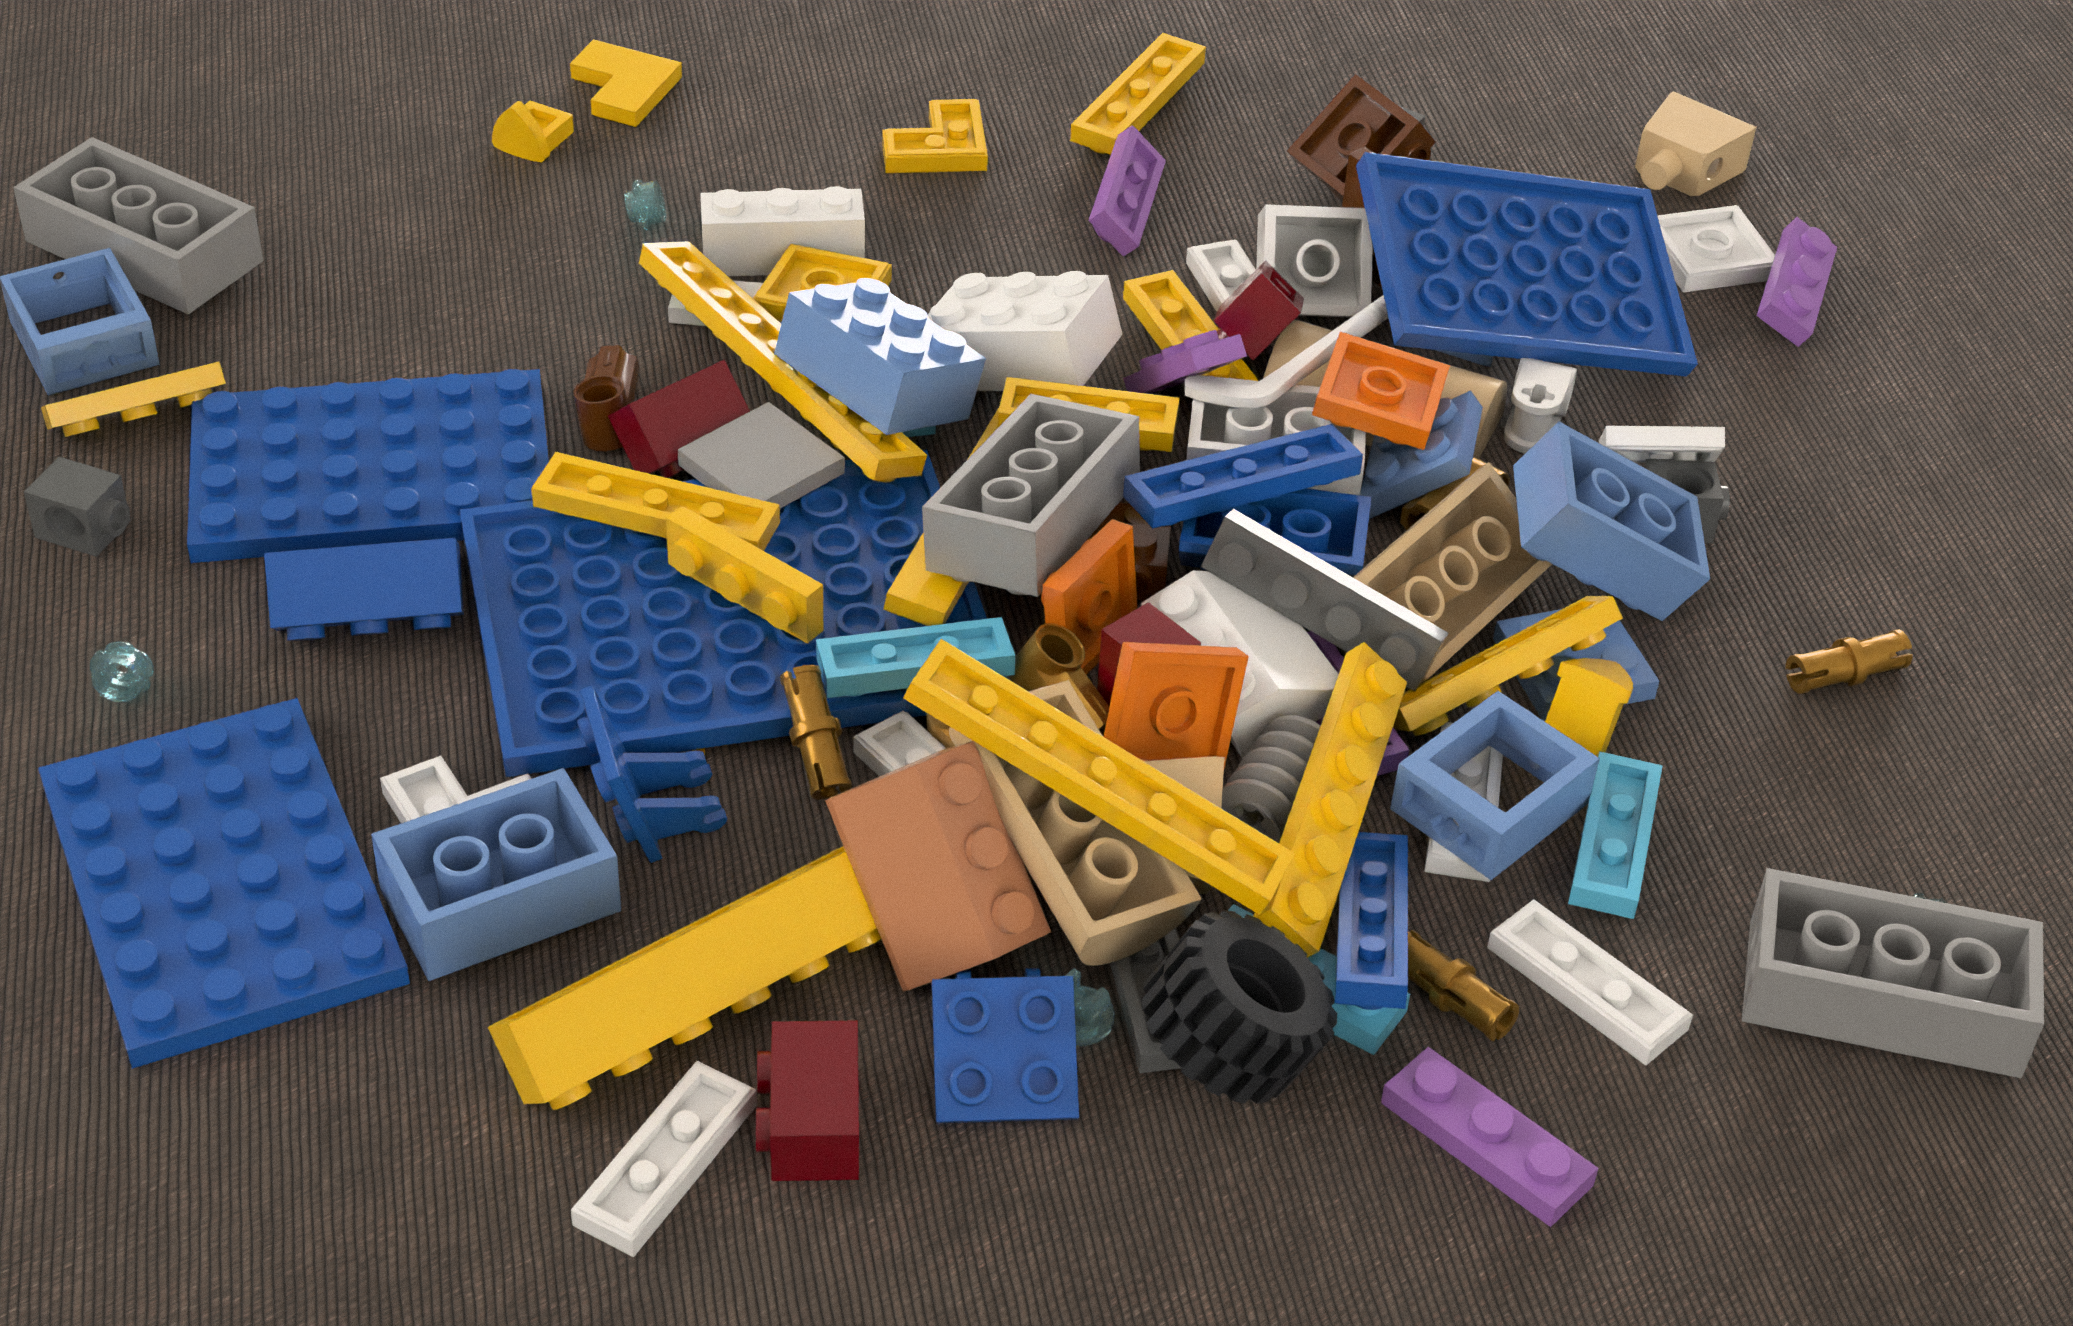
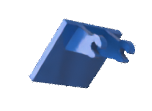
M590 685L580 689L587 716L577 720L578 726L591 756L599 754L601 760L591 765L592 774L603 800L607 803L617 799L619 804L613 806V812L627 843L638 840L649 862L653 863L663 859L657 842L658 839L693 830L700 833L713 832L720 829L727 822L725 810L721 807L717 796L710 795L700 798H641L640 795L678 785L692 788L706 783L712 777L710 765L706 764L704 753L702 751H689L686 753H627L594 687Z
M1025 968L1024 977L971 978V970H963L956 973V979H932L936 1123L1069 1120L1079 1118L1073 976L1041 977L1040 968Z

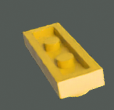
M215 362L48 404L41 407L47 429L62 426L65 437L99 429L97 417L120 412L123 422L157 414L155 402L175 397L178 399L180 408L192 405V401L201 400L208 394H211V388L224 385L226 382L220 362Z
M1006 377L998 411L997 428L1030 394L1139 416L1140 450L1172 452L1179 409L1178 397Z
M681 506L666 517L668 564L678 572L692 577L720 593L728 601L741 605L767 620L775 628L784 630L807 644L824 631L822 583L684 506Z

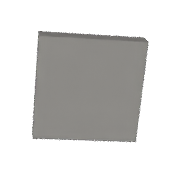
M770 402L678 449L679 466L706 487L780 504V508L845 473L844 456Z

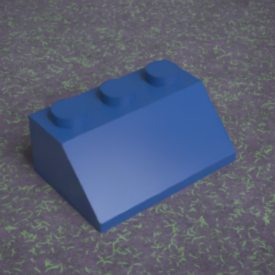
M1306 488L1283 494L1278 498L1264 499L1237 506L1224 512H1214L1184 520L1179 541L1180 565L1198 567L1205 570L1201 565L1225 516L1235 509L1340 571L1354 577L1363 569L1371 497Z
M456 538L264 553L270 628L276 631L286 630L287 641L325 638V627L350 625L351 636L388 633V621L412 619L414 630L450 628L451 616L464 615L461 553Z

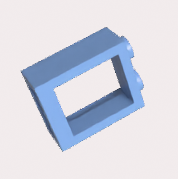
M110 248L0 276L10 323L48 396L160 365L151 319ZM64 272V276L62 278L53 279V276L56 273ZM110 304L116 314L43 335L39 333L35 323Z
M1497 691L1399 763L1390 809L1485 877L1492 880L1589 803L1600 758L1535 716L1529 710ZM1488 746L1493 747L1544 782L1506 813L1451 776L1453 772Z

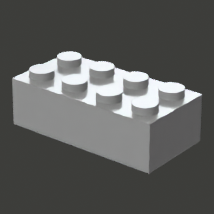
M93 137L13 187L26 242L64 259L110 248L135 291L186 314L193 312L263 262L255 207Z
M1030 394L922 506L926 571L951 576L953 579L961 582H977L1006 589L1008 592L1016 595L1038 597L1042 592V584L1045 583L1048 576L1061 568L1078 551L1122 500L1125 476L1140 472L1139 416Z
M1767 868L1750 921L1742 1022L2022 1078L2044 1026L2043 922Z

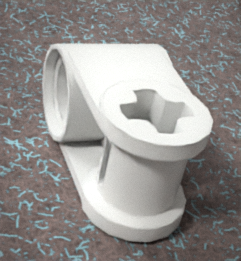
M1521 358L1510 399V404H1513L1504 429V440L1508 446L1516 451L1526 453L1558 421L1561 422L1562 416H1566L1577 374L1576 368L1533 358Z

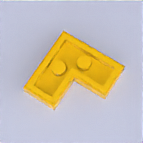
M593 39L570 63L571 78L574 80L602 87L591 99L592 115L637 127L682 78V63Z
M977 99L929 101L930 128L882 130L886 173L987 171L988 154L980 105Z

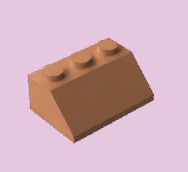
M974 741L938 751L825 800L903 991L930 983L932 979H941L996 959L1051 933L1024 863L1002 822Z

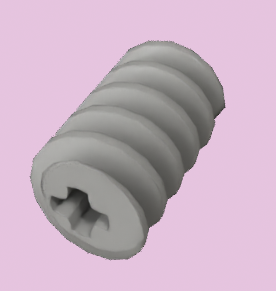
M1282 715L1270 720L1250 747L1249 752L1238 764V768L1229 777L1227 784L1223 787L1221 809L1279 843L1321 725L1313 720L1297 715Z

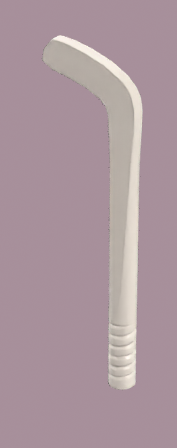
M1384 295L1259 382L1252 385H1240L1189 375L1185 379V396L1212 404L1237 408H1260L1271 404L1295 384L1330 360L1339 332L1361 338L1387 320L1388 313Z

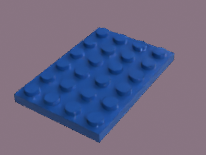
M1365 152L1356 164L1394 346L1516 359L1533 358L1554 363L1686 377L1698 365L1650 189Z
M508 369L502 372L468 375L454 373L442 377L391 378L386 381L349 384L336 382L323 386L274 387L269 390L231 393L217 391L208 394L201 400L192 401L187 547L190 562L200 563L264 557V553L394 542L456 538L457 541L464 540L460 509L532 500L531 488L549 462L540 369Z
M298 698L38 768L132 1069L410 984L407 964Z

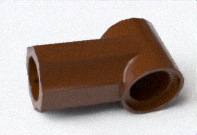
M620 345L601 346L599 353L589 359L585 379L577 384L573 390L584 444L589 449L595 451H611L623 447L608 416L634 402L640 373L637 356L628 354Z

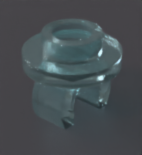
M1073 968L1065 976H1073L1076 1046L1093 1045L1102 1041L1110 1034L1114 1025V1007L1110 1001L1108 991L1103 987L1096 990L1091 987L1080 986L1081 974L1077 969Z

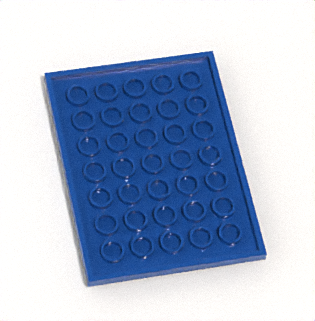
M922 450L927 454L922 475L896 478L892 482L872 480L864 475L862 469L851 459L845 460L844 474L780 508V524L764 552L823 584L824 631L808 644L784 630L775 628L767 620L741 605L728 601L720 593L692 577L678 572L668 564L667 538L533 507L532 500L460 509L463 539L505 776L511 777L527 773L586 766L601 761L599 754L592 757L589 753L577 722L578 719L587 716L580 689L590 685L594 687L627 753H674L790 736L789 732L794 724L784 687L781 685L780 676L784 672L790 671L794 679L796 676L793 668L802 665H818L816 659V639L927 626L887 612L883 608L889 588L924 532L922 506L940 489L928 451ZM697 479L682 481L706 487ZM968 582L945 624L987 619L974 582ZM908 688L866 693L856 697L827 698L831 716L839 719L841 728L879 723L902 711L907 712L912 717L927 715L925 711L903 699Z

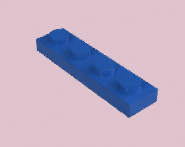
M1329 424L1127 475L1124 478L1123 497L1152 529L1161 526H1171L1191 518L1214 512H1224L1237 506L1264 499L1278 498L1283 494L1318 485H1327L1333 481L1360 475L1363 454L1335 426Z
M1358 832L1338 897L1335 1004L1355 1005L1366 1010L1382 1008L1406 1009L1408 990V835Z

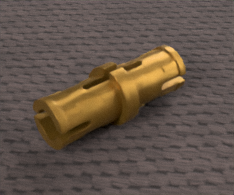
M1893 630L1887 634L1859 641L1850 637L1837 639L1830 648L1789 656L1786 661V669L1801 668L1802 671L1787 674V680L1791 688L1798 694L1807 693L1812 689L1840 682H1848V686L1861 684L1868 675L1896 668H1907L1912 662L1913 654L1907 653L1897 656L1896 652L1911 649L1912 645L1908 636L1901 630Z
M802 665L793 668L796 678L793 679L790 671H786L780 676L781 685L784 687L794 724L789 734L792 745L800 748L810 784L811 797L818 800L828 799L838 795L836 786H839L842 793L852 788L838 737L842 734V728L839 719L831 716L821 679L820 667L818 665Z
M1411 930V932H1408V979L1429 993V1001L1441 1011H1454L1484 1033L1491 1041L1503 1038L1518 1018V1004L1513 1000L1507 999L1476 977V969L1464 959L1457 958L1452 960L1424 940L1416 931Z

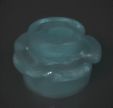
M639 179L634 180L632 190L625 192L627 214L632 223L640 221L644 230H650L651 224L666 221L664 196L656 180L643 182Z
M123 641L111 642L106 645L104 651H96L91 658L92 684L102 697L113 702H128L135 699L140 692H146L151 686L149 677L154 674V665L147 653L137 650L131 643ZM117 666H125L128 669V673L117 669Z

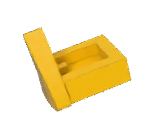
M517 101L497 119L493 128L492 143L494 147L508 154L530 161L543 162L550 156V152L574 132L573 114L533 101H529L525 105Z
M1579 658L1562 661L1557 671V675L1561 679L1545 722L1598 757L1599 751L1606 752L1624 704H1628L1633 690L1632 679L1620 664L1611 660Z

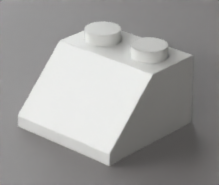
M1291 205L1264 206L1258 214L1256 268L1266 260L1304 297L1302 311L1298 316L1351 318L1371 304L1373 244L1365 208Z

